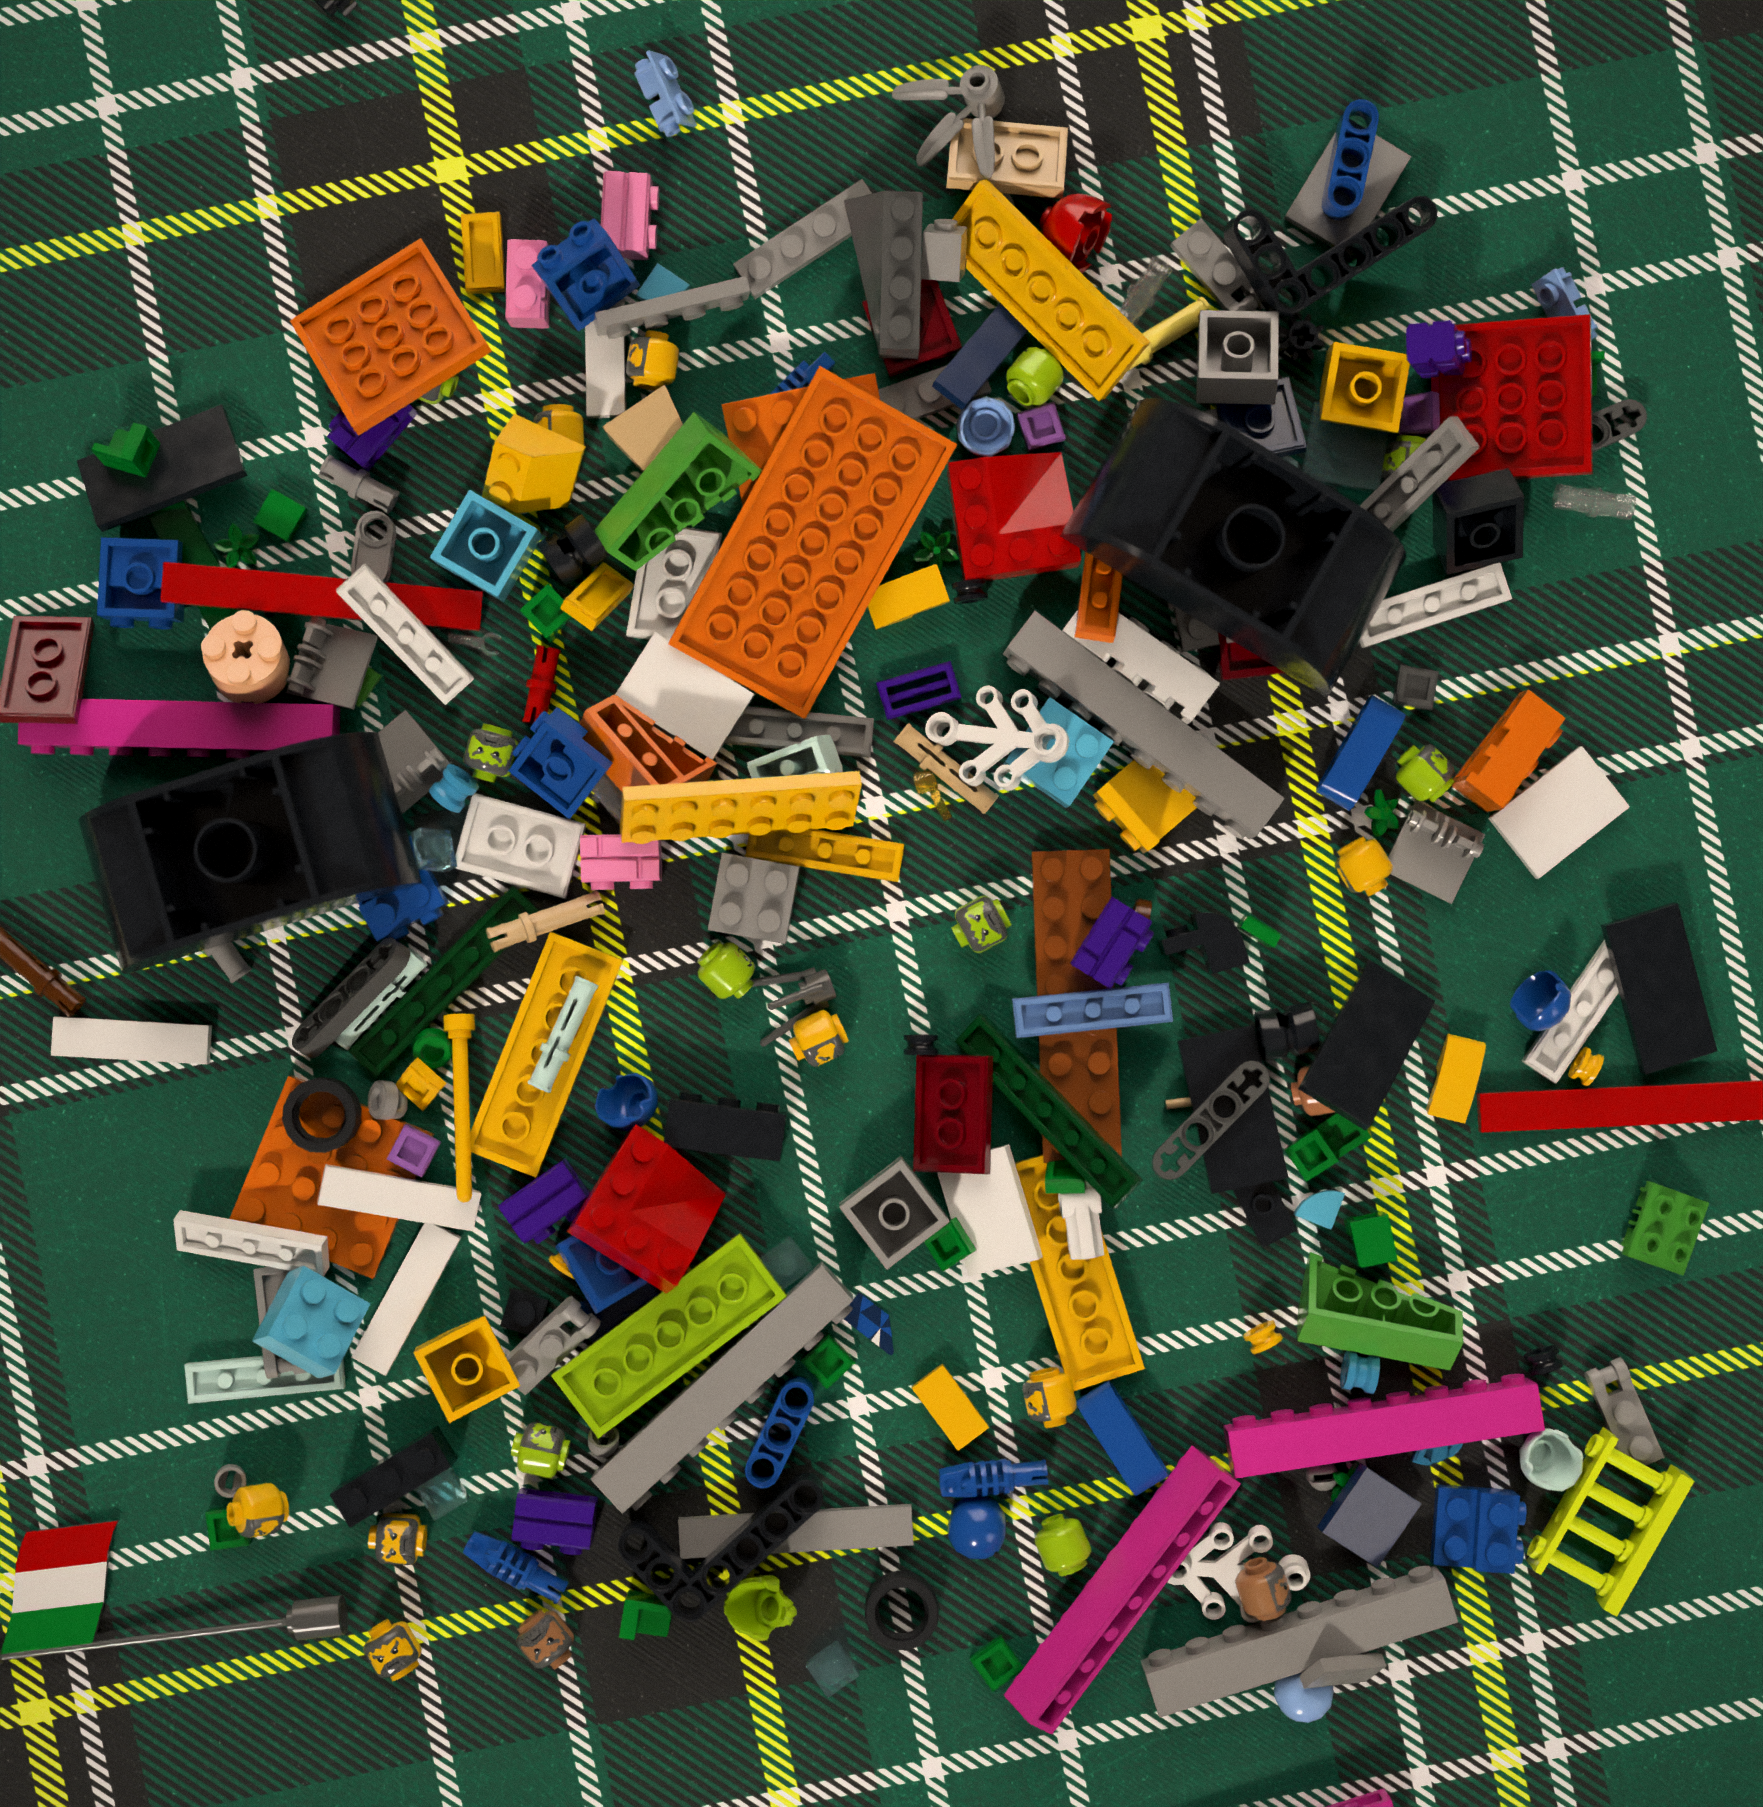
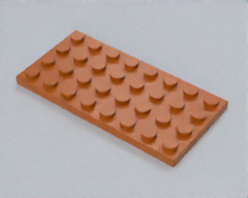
M819 366L668 644L805 719L957 444Z

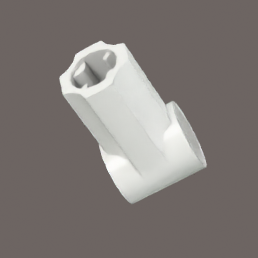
M1087 1181L1085 1193H1058L1062 1219L1065 1218L1070 1259L1083 1260L1103 1256L1104 1248L1099 1213H1102L1100 1195Z

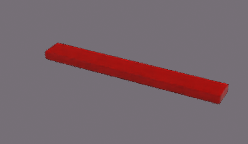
M163 562L161 603L364 621L336 592V589L347 580L345 578ZM384 582L426 627L480 631L483 591Z
M1763 1080L1477 1093L1478 1131L1483 1133L1763 1120Z

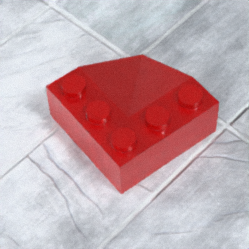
M1062 452L989 456L948 462L947 477L963 581L971 579L991 581L1079 567L1082 562L1080 548L1060 537L1074 512Z
M635 1124L625 1135L567 1232L667 1294L677 1287L696 1255L726 1193L670 1145Z

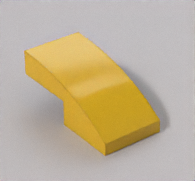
M937 564L882 584L877 588L868 605V610L876 630L911 618L913 615L949 603L950 599Z
M1447 1034L1436 1066L1437 1077L1426 1106L1428 1115L1466 1123L1479 1080L1486 1043Z

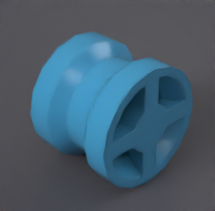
M448 764L442 772L443 778L441 781L434 782L429 792L444 808L460 813L465 806L467 796L474 795L479 786L475 779L458 766Z
M1346 1351L1340 1372L1341 1389L1350 1390L1356 1387L1361 1388L1364 1393L1374 1394L1379 1379L1380 1358L1372 1355L1361 1357L1356 1352Z

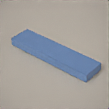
M1169 983L1012 999L1016 1038L1173 1022Z

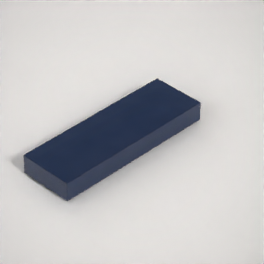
M1000 303L935 379L932 387L963 410L1028 333V330Z

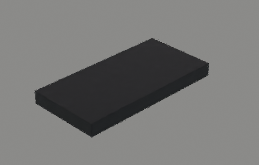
M222 405L152 431L161 444L146 478L104 466L95 454L77 460L97 527L102 532L248 476L227 412Z
M1672 902L1602 924L1604 940L1640 1073H1652L1717 1052L1678 903Z
M1369 960L1364 964L1298 1089L1361 1129L1367 1130L1377 1115L1435 1000Z
M1254 1025L1177 1041L1192 1112L1238 1066L1248 1061H1256L1263 1064ZM1256 1069L1252 1072L1243 1070L1242 1074L1245 1080L1238 1088H1235L1232 1082L1227 1086L1228 1089L1233 1090L1239 1095L1243 1104L1248 1100V1097L1243 1096L1242 1093L1252 1085L1256 1088H1259L1261 1085L1257 1080L1261 1074ZM1268 1087L1202 1155L1211 1194L1289 1178ZM1222 1095L1215 1099L1213 1109L1219 1117L1228 1118L1234 1113L1235 1104L1230 1097ZM1195 1123L1199 1143L1202 1145L1208 1138V1132L1205 1126Z

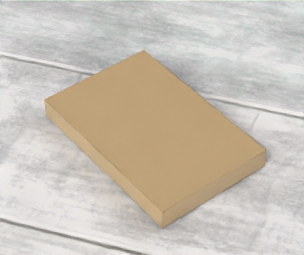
M964 118L963 128L950 140L946 188L973 190L979 181L986 179L980 173L975 156L971 124L973 119ZM993 121L995 165L994 173L989 181L1001 193L1062 199L1065 182L1068 128Z

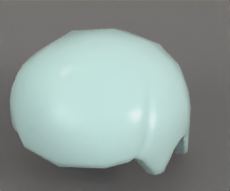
M1545 1428V1431L1533 1432L1526 1438L1519 1450L1521 1470L1530 1482L1538 1487L1554 1491H1564L1575 1485L1582 1474L1583 1453L1572 1444L1567 1434L1557 1429Z

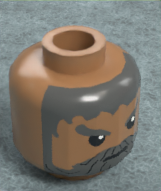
M1263 1557L1254 1558L1244 1564V1569L1238 1573L1235 1579L1243 1609L1247 1614L1256 1616L1258 1620L1266 1621L1275 1619L1285 1613L1286 1606L1289 1605L1292 1599V1594L1284 1569L1280 1564L1267 1562V1559Z
M539 1609L517 1628L520 1634L516 1639V1644L536 1669H542L551 1665L555 1670L571 1657L572 1653L568 1648L574 1642V1634L557 1612L550 1610L544 1613L542 1609Z

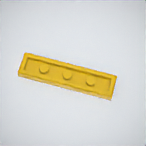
M809 829L801 833L781 831L769 832L761 836L749 834L745 857L898 882L904 844L816 829Z

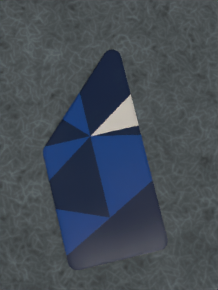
M858 1293L849 1304L853 1308L844 1320L889 1355H893L889 1315L864 1295Z

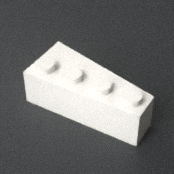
M1077 611L1062 630L1185 724L1192 722L1220 685L1205 670L1180 656L1179 651L1163 640L1160 642L1148 633L1149 629L1133 617L1127 619L1119 612L1113 643L1074 637Z

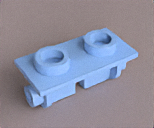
M650 50L647 51L646 54L649 59L640 60L635 64L637 71L634 75L645 99L650 100L659 94L660 100L649 106L659 131L665 132L666 137H670L680 131L679 124L696 127L697 124L692 115L694 107L688 95L681 91L677 82L678 70L675 64L666 55Z
M1564 267L1553 269L1531 284L1539 303L1542 305L1547 317L1590 314L1585 304L1577 308L1575 307L1573 302L1580 299L1581 295L1571 277V272L1566 273ZM1591 317V332L1593 340L1596 337H1598L1595 329H1597L1598 326L1594 323Z

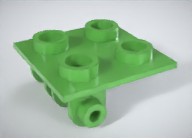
M1647 1181L1645 1188L1640 1187L1641 1192L1636 1206L1642 1207L1641 1211L1632 1210L1639 1217L1637 1222L1628 1221L1629 1224L1635 1225V1228L1628 1227L1624 1240L1620 1244L1624 1246L1621 1254L1684 1276L1709 1203Z

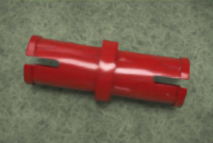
M536 645L532 677L527 679L526 682L529 693L522 722L533 724L543 711L548 713L551 695L556 693L557 684H554L559 654L561 653L560 649Z

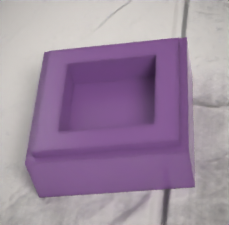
M1431 391L1405 395L1399 435L1415 436L1433 433L1440 426L1439 393Z
M1054 401L1017 413L1016 416L1028 452L1065 441L1066 437Z
M405 1124L387 1160L419 1177H423L441 1141L409 1124Z

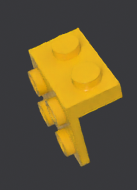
M1133 760L1093 794V797L1097 800L1094 806L1108 822L1113 819L1123 830L1120 833L1121 838L1134 852L1139 849L1144 854L1159 843L1163 836L1197 808L1193 804L1196 797L1185 789L1179 793L1167 786L1162 780L1165 774L1154 765L1150 769H1146Z

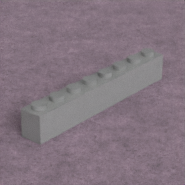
M1034 611L1004 651L1003 655L1008 658L1006 663L1014 671L1023 676L1028 673L1038 680L1039 684L1037 686L1042 692L1053 699L1059 696L1071 705L1069 711L1085 722L1091 720L1101 728L1100 732L1113 740L1114 745L1119 746L1121 743L1133 752L1131 757L1139 765L1146 769H1150L1154 765L1165 774L1162 780L1167 786L1179 793L1183 789L1187 790L1196 797L1193 804L1199 810L1209 816L1216 814L1226 822L1224 827L1237 838L1244 839L1246 837L1251 840L1258 836L1285 799L1038 612Z
M821 1261L787 1293L785 1299L767 1311L621 1446L614 1455L595 1470L591 1481L622 1514L630 1506L636 1511L652 1496L649 1489L658 1480L663 1484L668 1482L681 1469L677 1463L689 1453L692 1458L696 1456L710 1442L706 1436L716 1427L721 1431L724 1430L738 1416L735 1409L745 1400L751 1404L764 1393L767 1388L763 1383L774 1373L778 1378L786 1373L796 1362L792 1358L793 1355L802 1347L806 1351L814 1347L824 1336L820 1331L831 1320L835 1324L842 1321L853 1309L849 1305L853 1301V1294Z
M1419 1566L1410 1570L1408 1575L1396 1579H1378L1371 1584V1587L1358 1591L1353 1589L1344 1590L1337 1593L1333 1599L1321 1603L1317 1601L1303 1603L1298 1606L1296 1611L1283 1614L1272 1620H1260V1622L1246 1627L1243 1625L1231 1626L1225 1629L1221 1635L1211 1638L1197 1637L1189 1640L1185 1646L1171 1651L1169 1649L1156 1650L1149 1654L1148 1658L1142 1659L1141 1664L1158 1716L1161 1718L1301 1673L1320 1658L1361 1654L1458 1623L1446 1580L1436 1566Z

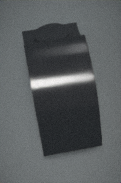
M1215 913L1190 914L1194 930L1189 931L1187 924L1165 930L1167 938L1158 940L1161 954L1165 956L1200 946L1208 974H1215L1250 963L1243 938L1237 927L1227 918Z

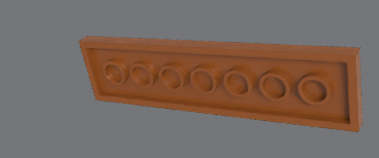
M1110 849L1031 852L1036 996L1110 989L1070 964L1111 898ZM1117 1028L1038 1036L1039 1071L1122 1157ZM1042 1135L1043 1163L1065 1160L1058 1150Z

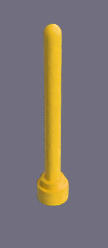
M448 1014L443 1016L444 1032H448V1039L452 1040L456 1196L460 1202L466 1203L472 1198L468 1039H471V1031H475V1014Z

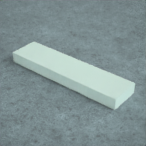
M263 1356L191 1362L184 1365L188 1404L336 1390L346 1387L343 1360L336 1374L323 1378H317L308 1372L295 1375L293 1371L281 1373L280 1377L267 1379Z

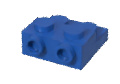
M595 218L589 222L581 221L576 223L571 228L570 236L557 246L548 245L544 247L538 254V260L531 265L578 332L594 320L595 312L610 309L640 286L609 234Z
M101 537L97 616L110 620V626L117 628H134V621H149V628L169 630L172 629L173 622H183L184 605L161 603L160 601L163 562L182 563L183 543L179 540Z
M557 707L550 715L543 711L530 727V730L535 733L531 739L525 736L514 749L512 754L517 759L508 771L570 819L613 763L583 740L588 731Z
M413 836L408 837L422 883L359 902L360 906L358 908L376 941H383L389 937L398 941L410 934L407 929L408 926L421 920L424 926L444 915L441 908L450 904Z
M573 1235L555 1246L595 1314L648 1283Z
M1436 1484L1430 1562L1433 1565L1469 1567L1479 1572L1515 1574V1564H1522L1524 1557L1523 1542L1517 1540L1518 1525H1525L1527 1510L1525 1502L1520 1501V1495L1511 1489Z

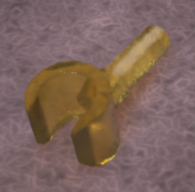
M923 771L913 774L917 794L930 792L931 799L943 820L950 819L952 815L941 797L933 773Z

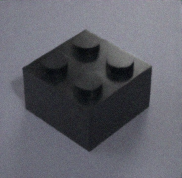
M1509 468L1445 482L1432 493L1433 547L1447 575L1523 558L1524 495Z

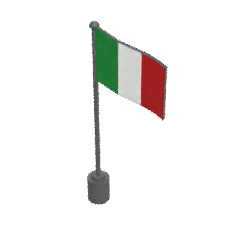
M120 1520L33 1530L26 1532L16 1561L12 1614L3 1647L0 1649V1665L4 1664V1660L281 1626H287L288 1632L294 1633L297 1640L345 1635L348 1629L347 1604L343 1595L295 1600L292 1609L287 1610L286 1618L95 1641L106 1599L110 1547L115 1529Z

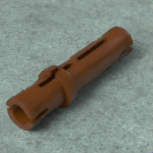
M0 925V958L35 987L34 992L40 997L45 996L51 1000L68 1017L76 1014L83 1006V1003L86 1002V998L61 978L62 973L55 968L50 969Z

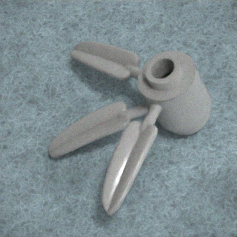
M985 65L969 68L961 77L960 87H949V82L946 79H925L904 83L892 91V98L895 100H944L948 97V94H962L967 106L957 116L953 112L948 113L937 124L922 144L916 156L917 165L922 167L932 160L963 128V119L971 113L978 117L974 118L971 123L977 164L984 178L989 180L992 177L995 165L993 117L1000 113L1005 102L1003 89L992 68Z

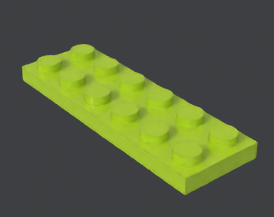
M740 1232L685 1273L677 1287L667 1294L661 1291L552 1373L551 1376L597 1438H600L785 1299L787 1294Z

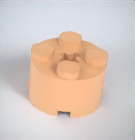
M247 610L238 611L234 615L218 622L202 640L201 650L205 666L217 689L227 699L236 703H241L240 701L254 702V704L264 703L278 695L287 684L286 679L289 677L290 658L279 632L265 618L254 615Z

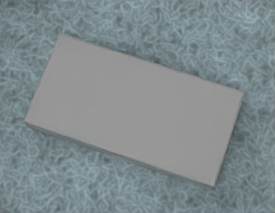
M1379 1652L1320 1658L1299 1676L1304 1689L1366 1682L1384 1669L1386 1663L1382 1653Z

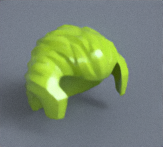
M758 1575L742 1579L727 1593L723 1606L724 1614L727 1616L728 1622L739 1633L746 1634L757 1641L768 1640L771 1631L777 1627L791 1626L793 1617L797 1615V1609L793 1602L780 1589L779 1579L773 1575Z

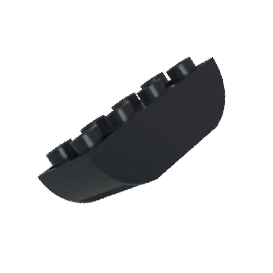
M1153 398L1143 399L1136 403L1060 537L1324 697H1328L1406 560V551L1400 540L1380 520L1361 506L1222 421L1188 406Z
M376 732L338 734L276 748L123 796L86 812L78 819L120 969L124 974L422 883L379 734Z

